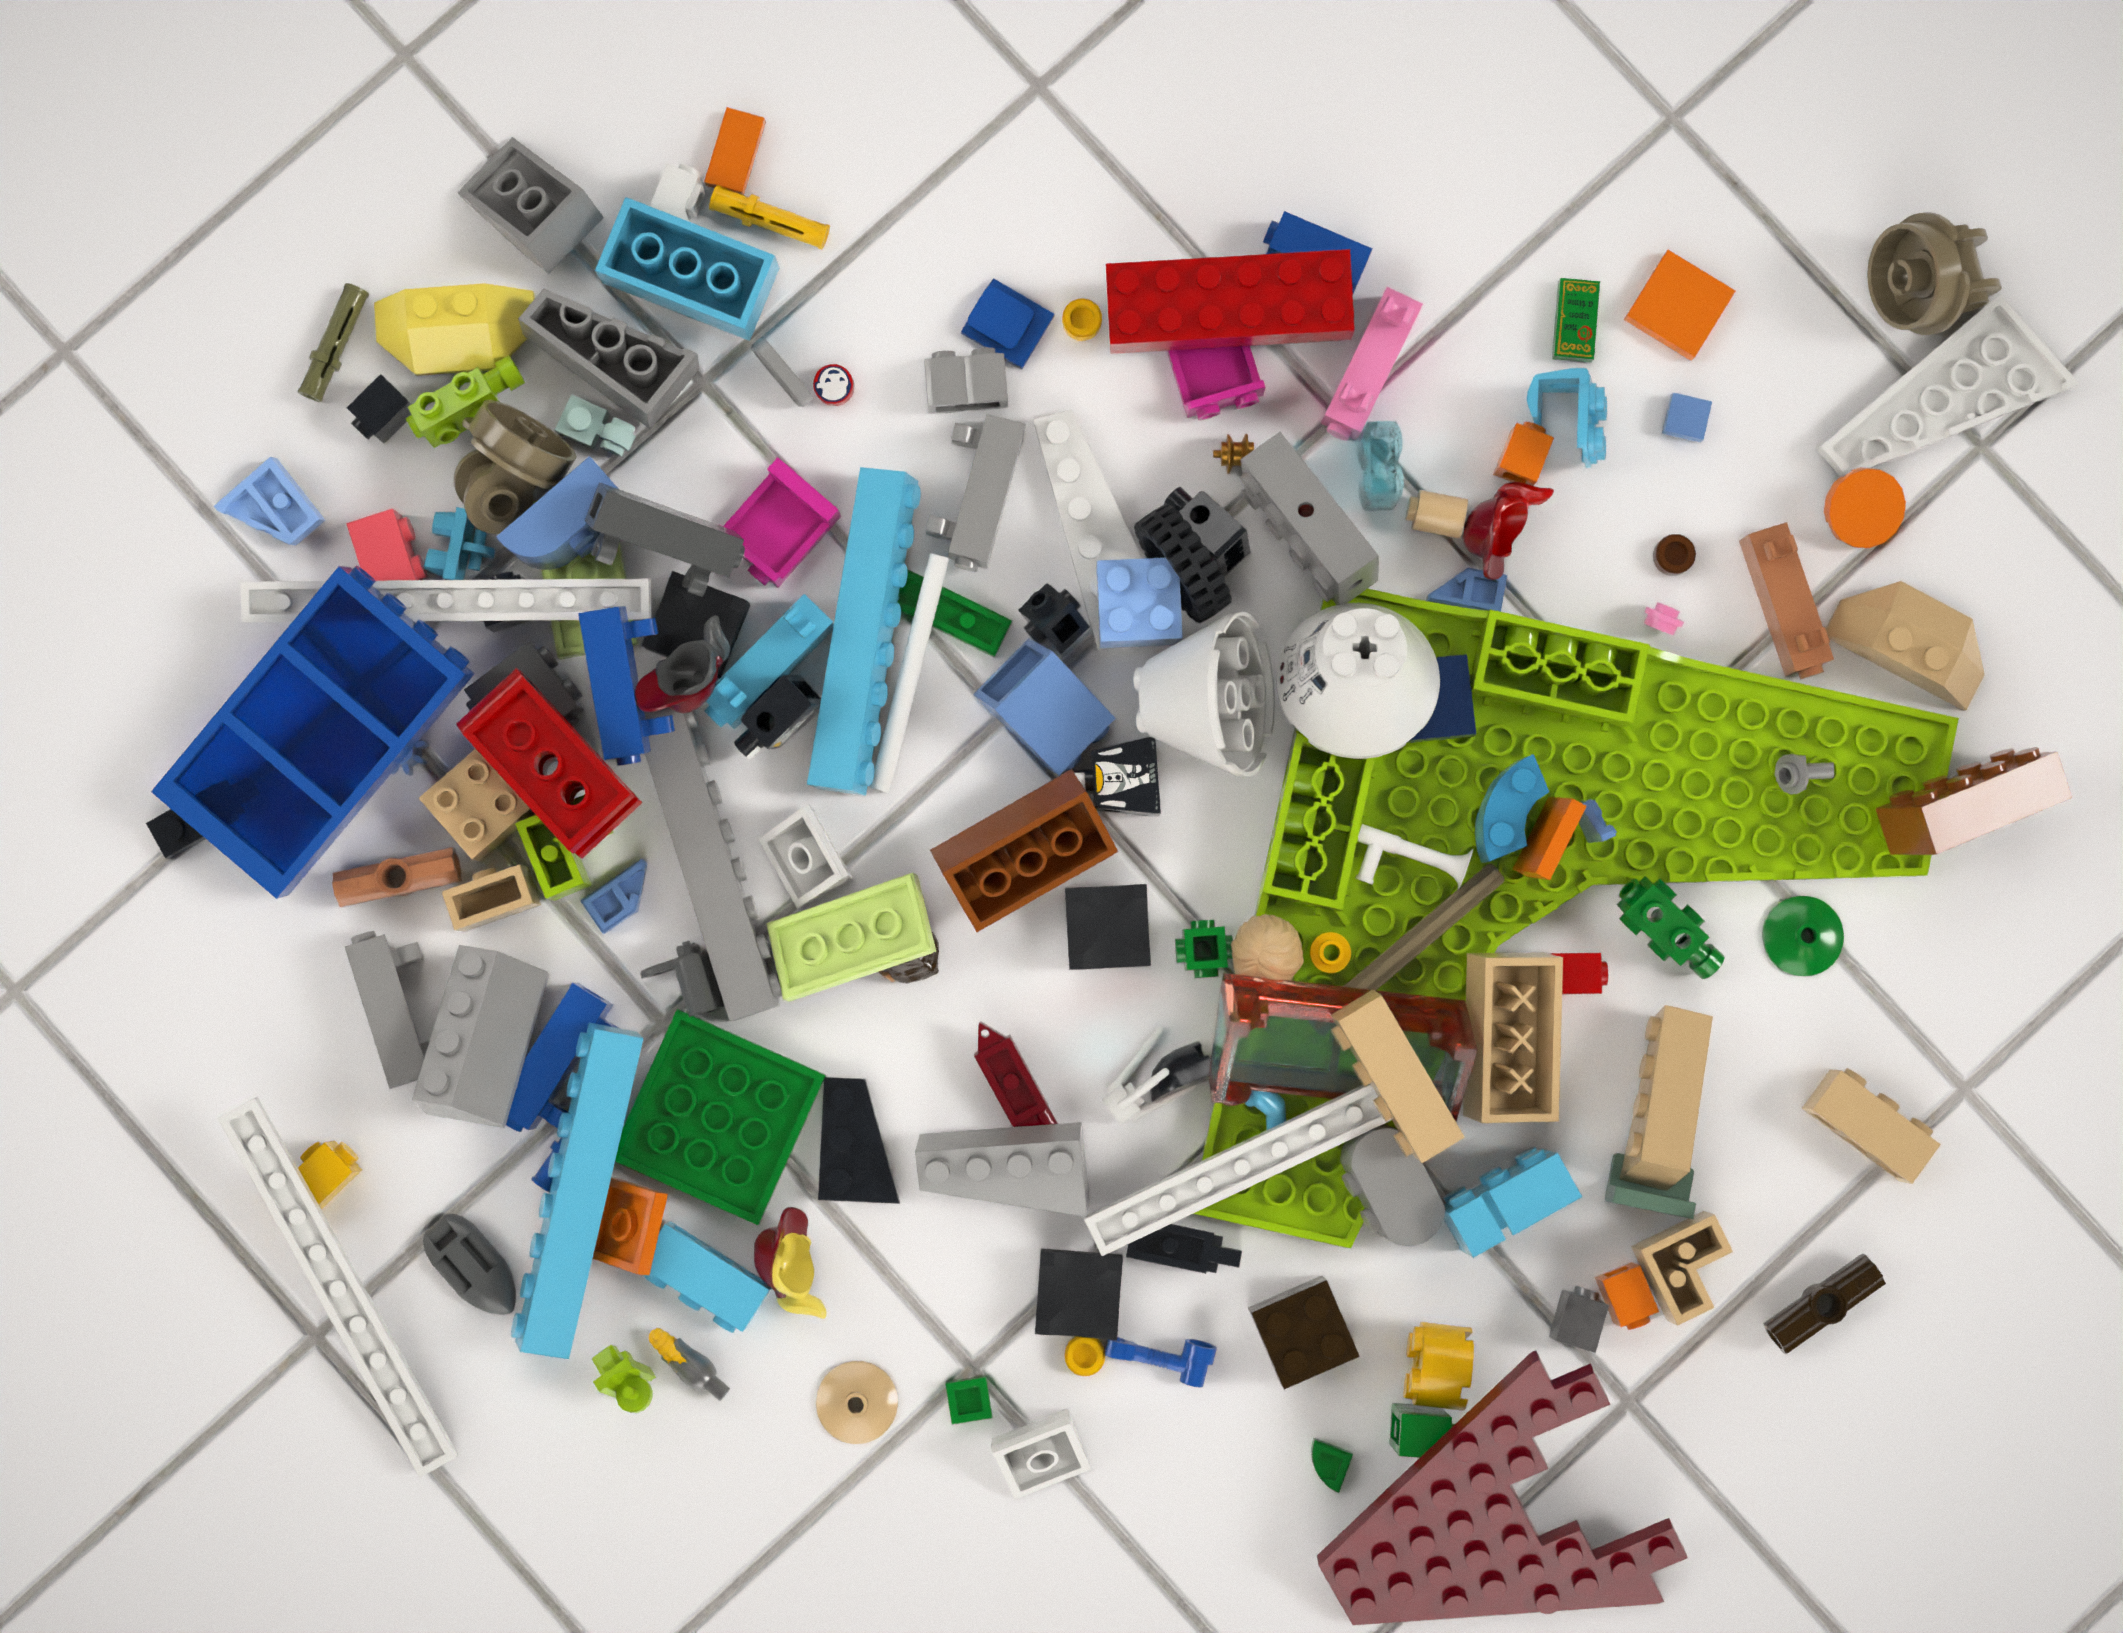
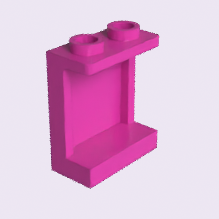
M1250 346L1167 351L1187 418L1197 416L1198 420H1206L1221 413L1220 408L1234 404L1236 409L1247 408L1259 402L1258 397L1264 395L1266 387L1264 380H1260Z
M777 457L767 468L769 475L723 527L734 530L744 539L742 544L745 547L743 558L751 564L747 571L764 586L771 581L779 588L841 518V514L831 502Z

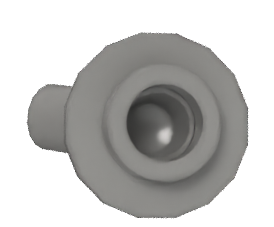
M1783 755L1775 766L1776 781L1784 792L1798 794L1806 790L1809 779L1834 778V763H1806L1805 755Z

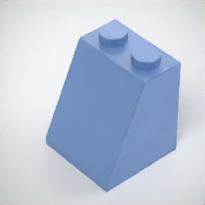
M1030 638L973 694L1027 749L1058 776L1063 771L1067 772L1074 768L1081 759V753L1091 743L1100 741L1108 733L1109 725L1116 719L1053 651Z

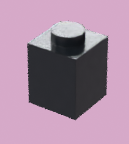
M382 374L346 407L356 417L351 424L366 439L369 440L374 435L384 444L407 422L406 417L411 415L408 409L411 403Z

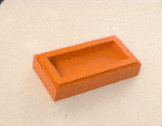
M726 107L704 180L706 186L715 188L717 185H720L722 188L733 192L745 194L766 124L764 117Z

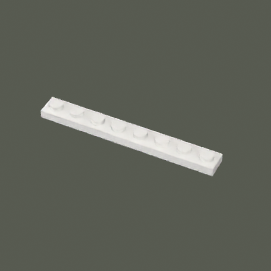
M1371 1083L1367 1086L1362 1085L1088 1214L1087 1217H1084V1220L1101 1256L1387 1123L1373 1103V1100L1378 1095Z

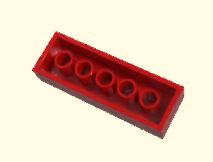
M1350 249L1106 264L1110 354L1351 340L1355 331Z

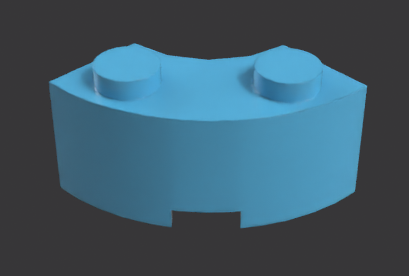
M1534 754L1508 766L1493 780L1487 789L1475 822V841L1481 863L1490 862L1527 846L1524 831L1527 814L1538 799L1549 793Z

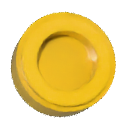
M1080 298L1071 301L1063 311V328L1067 335L1075 340L1086 341L1092 339L1101 329L1102 313L1100 308L1089 299Z
M1074 1336L1066 1345L1065 1362L1073 1373L1079 1376H1091L1102 1368L1105 1362V1349L1098 1338Z

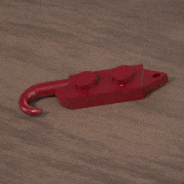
M980 1021L978 1025V1051L974 1053V1058L1012 1127L1058 1124L1011 1035L1005 1036ZM987 1030L989 1034L984 1036L981 1032Z

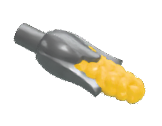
M655 1328L649 1333V1342L653 1348L662 1355L661 1359L673 1369L686 1385L698 1391L706 1389L719 1401L729 1392L730 1388L715 1376L717 1374L716 1368L706 1356L691 1348L681 1338L676 1339L660 1328Z

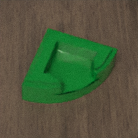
M1313 1438L1311 1458L1314 1469L1326 1486L1339 1493L1353 1453Z

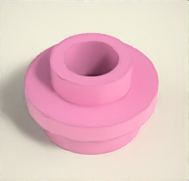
M1657 602L1655 609L1646 607L1644 611L1648 614L1644 621L1645 624L1671 635L1675 634L1677 627L1682 628L1684 621L1677 618L1680 611Z

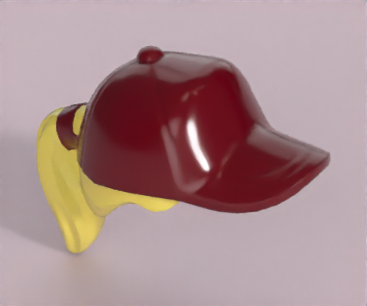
M787 1207L780 1216L778 1227L763 1230L755 1240L754 1265L760 1278L774 1290L777 1302L784 1310L794 1314L812 1315L825 1319L827 1312L823 1302L809 1294L814 1278V1266L809 1251L811 1240L807 1237L808 1218L802 1210L795 1207Z

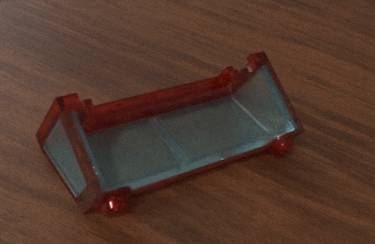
M1223 973L1209 1069L1211 1102L1222 1103L1228 1106L1243 1104L1250 1099L1251 1090L1334 1099L1362 1086V1082L1352 1067L1358 1061L1350 1048L1345 1051L1342 1050L1331 1032V1029L1336 1027L1331 1014L1371 990ZM1375 990L1384 998L1454 1120L1457 1122L1478 1050L1465 1000Z

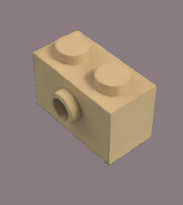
M520 864L499 872L496 871V868L477 872L472 875L473 881L442 891L455 931L462 932L541 905L529 867Z

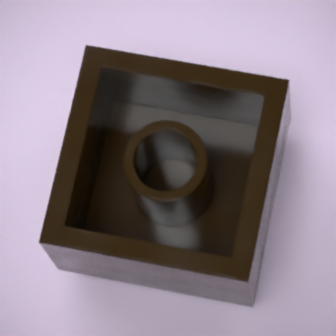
M1319 1276L1248 1307L1277 1378L1284 1390L1360 1357L1328 1281L1323 1276Z

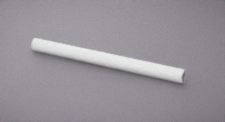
M931 553L929 555L875 765L874 779L870 785L871 789L890 792L949 558Z

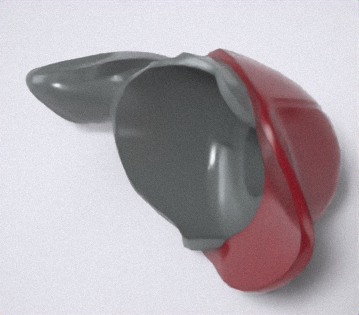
M717 615L712 616L704 624V640H695L679 645L666 659L659 661L656 668L639 680L635 689V698L641 710L654 712L669 707L675 712L685 714L698 709L709 699L716 685L718 668L727 660L730 653L729 642L721 629Z

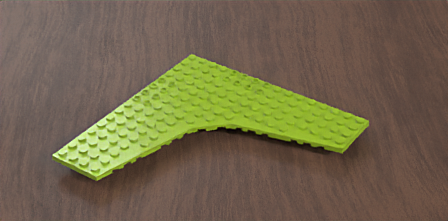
M1367 588L1348 603L1374 604L1399 613L1423 633L1436 657L1467 654L1477 734L1474 737L1406 743L1400 749L1383 756L1353 759L1335 756L1316 748L1295 727L1254 916H1261L1263 914L1275 915L1292 924L1295 930L1298 931L1302 942L1304 963L1296 972L1292 981L1287 982L1285 987H1282L1274 994H1265L1254 985L1244 987L1239 983L1201 1161L1266 1131V1115L1255 1106L1248 1107L1243 1101V1091L1248 1085H1255L1258 1082L1264 1083L1277 1092L1285 1101L1286 1121L1363 1085L1352 1067L1358 1061L1351 1049L1343 1051L1333 1036L1331 1029L1324 1035L1317 1033L1309 1024L1307 1018L1314 1010L1458 889V883L1447 872L1414 859L1386 851L1382 852L1373 877V885L1355 879L1368 847L1366 844L1357 842L1362 824L1449 855H1464L1473 849L1461 886L1490 863L1501 872L1505 879L1503 884L1376 990L1384 998L1427 1074L1433 1081L1452 1037L1465 1015L1467 953H1495L1499 945L1593 885H1623L1633 879L1640 881L1644 876L1653 883L1658 878L1665 883L1928 876L1932 855H1890L1876 808L1890 803L1889 796L1911 789L1915 793L1924 789L1923 782L1940 776H1948L1959 718L1706 663L1651 647L1650 644L1491 609L1488 611L1451 606ZM1322 599L1320 611L1335 606V602L1332 599L1328 602ZM1532 754L1535 756L1549 793L1538 799L1527 814L1524 829L1526 841L1548 797L1573 798L1579 802L1588 799L1595 800L1602 811V817L1606 826H1613L1617 832L1615 833L1616 836L1603 842L1588 843L1578 823L1550 880L1526 877L1513 870L1523 848L1490 862L1481 863L1475 841L1476 816L1479 813L1488 787L1504 769ZM1783 755H1805L1806 763L1833 762L1834 778L1809 779L1806 790L1798 794H1789L1779 787L1775 777V766ZM1323 933H1338L1348 941L1351 947L1350 961L1339 972H1322L1311 961V944L1317 936ZM1331 944L1326 946L1323 952L1324 957L1329 961L1335 960L1338 956V949ZM1392 1120L1385 1123V1125L1397 1129ZM1342 1143L1193 1214L1351 1249L1364 1223L1360 1211L1365 1208L1358 1195L1353 1197L1342 1180L1341 1176L1346 1173L1340 1162L1341 1151L1344 1145Z

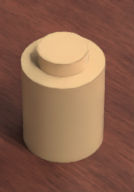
M1419 490L1417 497L1410 496L1405 520L1412 521V530L1460 538L1465 523L1468 499Z

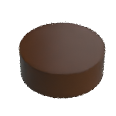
M1671 534L1664 537L1656 544L1653 551L1655 566L1660 572L1669 576H1677L1691 568L1696 557L1693 543L1687 537L1680 534Z

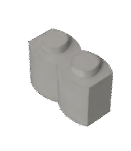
M989 347L974 349L971 351L972 355L956 356L954 351H937L932 353V358L924 360L928 413H953L966 410H989L1008 407L1004 353H995V349Z

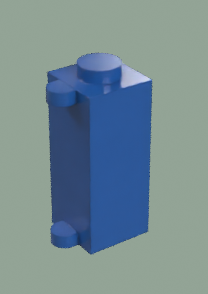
M1286 211L1283 212L1279 223L1271 221L1263 243L1269 245L1266 254L1350 249L1353 294L1373 249Z

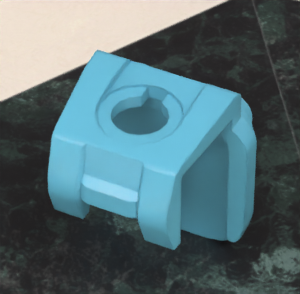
M1571 368L1535 375L1527 392V404L1534 423L1542 426L1543 392L1578 393L1577 448H1582V463L1585 464L1586 468H1591L1592 464L1598 463V460H1606L1604 427H1596L1599 421L1607 420L1605 387H1597V383H1592L1591 376L1586 368Z

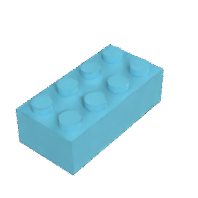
M625 197L595 272L603 284L750 341L780 268L773 254Z

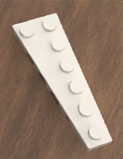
M1070 409L1033 419V423L1096 648L1099 651L1107 648H1100L1097 561L1143 558L1075 414Z

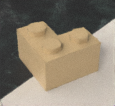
M1702 1211L1694 1215V1219L1688 1218L1631 1246L1667 1321L1678 1326L1715 1308L1697 1272V1269L1733 1252L1715 1214Z

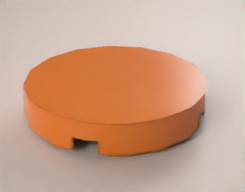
M1859 467L1851 470L1852 472L1847 473L1845 476H1841L1833 483L1826 495L1824 516L1836 539L1852 547L1872 548L1885 543L1897 532L1904 519L1906 501L1903 488L1893 476L1880 469Z

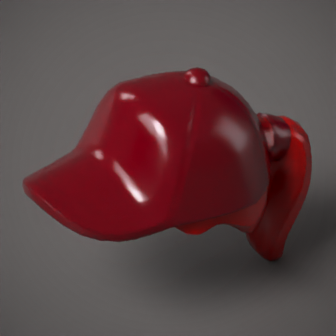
M1521 482L1506 483L1498 489L1492 499L1478 504L1471 511L1464 523L1463 542L1469 552L1483 558V574L1485 578L1496 580L1503 575L1504 559L1511 555L1512 544L1526 524L1529 506L1540 505L1546 502L1554 493L1552 488H1540Z

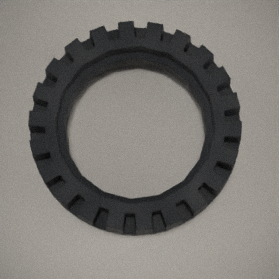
M1166 503L1135 523V534L1139 539L1138 542L1141 548L1145 551L1146 558H1166L1180 578L1181 609L1186 611L1187 615L1194 622L1201 624L1231 604L1232 597L1229 593V587L1225 583L1226 580L1223 574L1218 570L1219 567L1216 561L1211 558L1206 545L1203 546L1199 535L1193 532L1189 522L1183 519L1182 514L1178 510L1176 511L1172 505Z

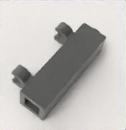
M600 482L585 518V522L592 530L601 532L591 552V555L596 556L595 560L612 565L617 554L620 539L691 564L683 579L682 587L687 588V592L703 597L707 589L711 571L730 577L733 568L739 567L745 552V547L742 545L744 539L734 530Z

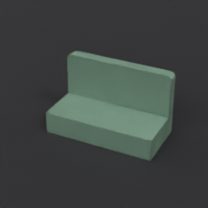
M1615 1153L1613 1155L1605 1195L1606 1201L1694 1219L1696 1203L1689 1201L1694 1176L1692 1168H1690V1172L1669 1190L1665 1191L1620 1180L1625 1154Z

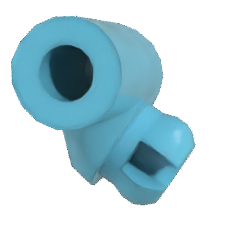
M1258 1082L1255 1085L1245 1087L1243 1101L1248 1107L1255 1106L1266 1115V1130L1286 1121L1285 1101L1270 1086Z

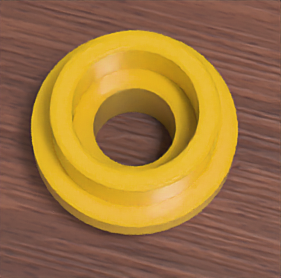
M1334 932L1323 933L1312 942L1310 958L1313 965L1320 971L1336 973L1344 969L1349 963L1351 947L1342 935ZM1330 944L1338 949V956L1332 961L1327 960L1323 953L1325 947Z

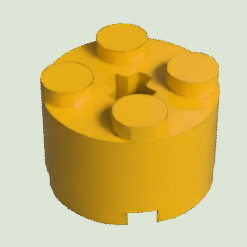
M1420 1322L1419 1327L1414 1326L1413 1333L1409 1332L1407 1339L1406 1355L1413 1358V1366L1410 1374L1406 1373L1404 1398L1412 1399L1413 1405L1459 1411L1466 1409L1468 1399L1460 1397L1462 1387L1470 1388L1472 1381L1474 1341L1466 1340L1473 1333L1471 1327Z

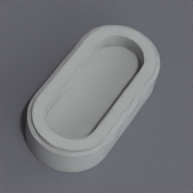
M761 337L751 345V349L759 361L799 407H804L813 399L805 385L764 337Z

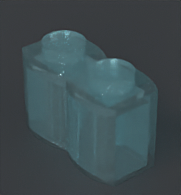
M1396 421L1367 422L1359 437L1357 456L1363 473L1360 477L1358 493L1361 505L1365 511L1393 510L1402 496L1404 477L1401 466L1398 463L1402 451V433Z

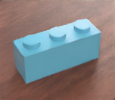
M672 1221L665 1223L659 1232L650 1275H644L648 1281L662 1289L669 1285L681 1294L678 1299L692 1309L699 1311L703 1307L715 1314L713 1321L731 1333H734L736 1328L743 1332L748 1327L772 1289L760 1277Z

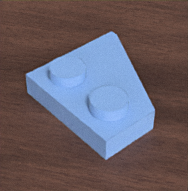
M269 457L214 505L217 511L237 518L257 530L269 533L274 538L295 546L325 521L324 517L284 466L274 457Z

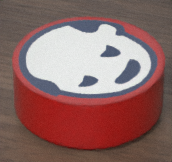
M830 364L822 367L816 373L813 388L817 397L823 403L829 406H840L852 397L854 393V380L846 368L837 364Z

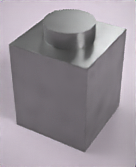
M1575 1286L1574 1293L1562 1289L1549 1337L1557 1342L1596 1353L1609 1305L1598 1300L1599 1292L1580 1286Z

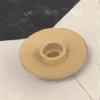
M850 1361L832 1369L821 1382L816 1397L817 1414L823 1427L836 1439L850 1444L868 1443L882 1436L893 1423L898 1408L897 1391L889 1375L880 1367L864 1361ZM853 1397H858L863 1401L864 1407L859 1412H854L849 1408L848 1402Z

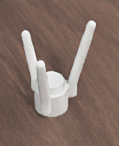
M1158 1027L1120 1076L1106 1087L1110 1094L1103 1098L1102 1101L1122 1125L1129 1119H1132L1135 1123L1146 1113L1196 1088V1085L1142 1105L1145 1102L1142 1096L1169 1075L1167 1068L1159 1071L1137 1089L1132 1083L1127 1084L1125 1087L1123 1086L1163 1035V1027Z

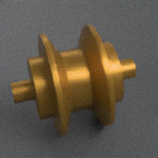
M1227 434L1226 442H1221V450H1213V458H1221V466H1226L1227 474H1230L1233 466H1241V459L1254 450V442H1248V434L1244 435L1241 442H1233L1230 434Z

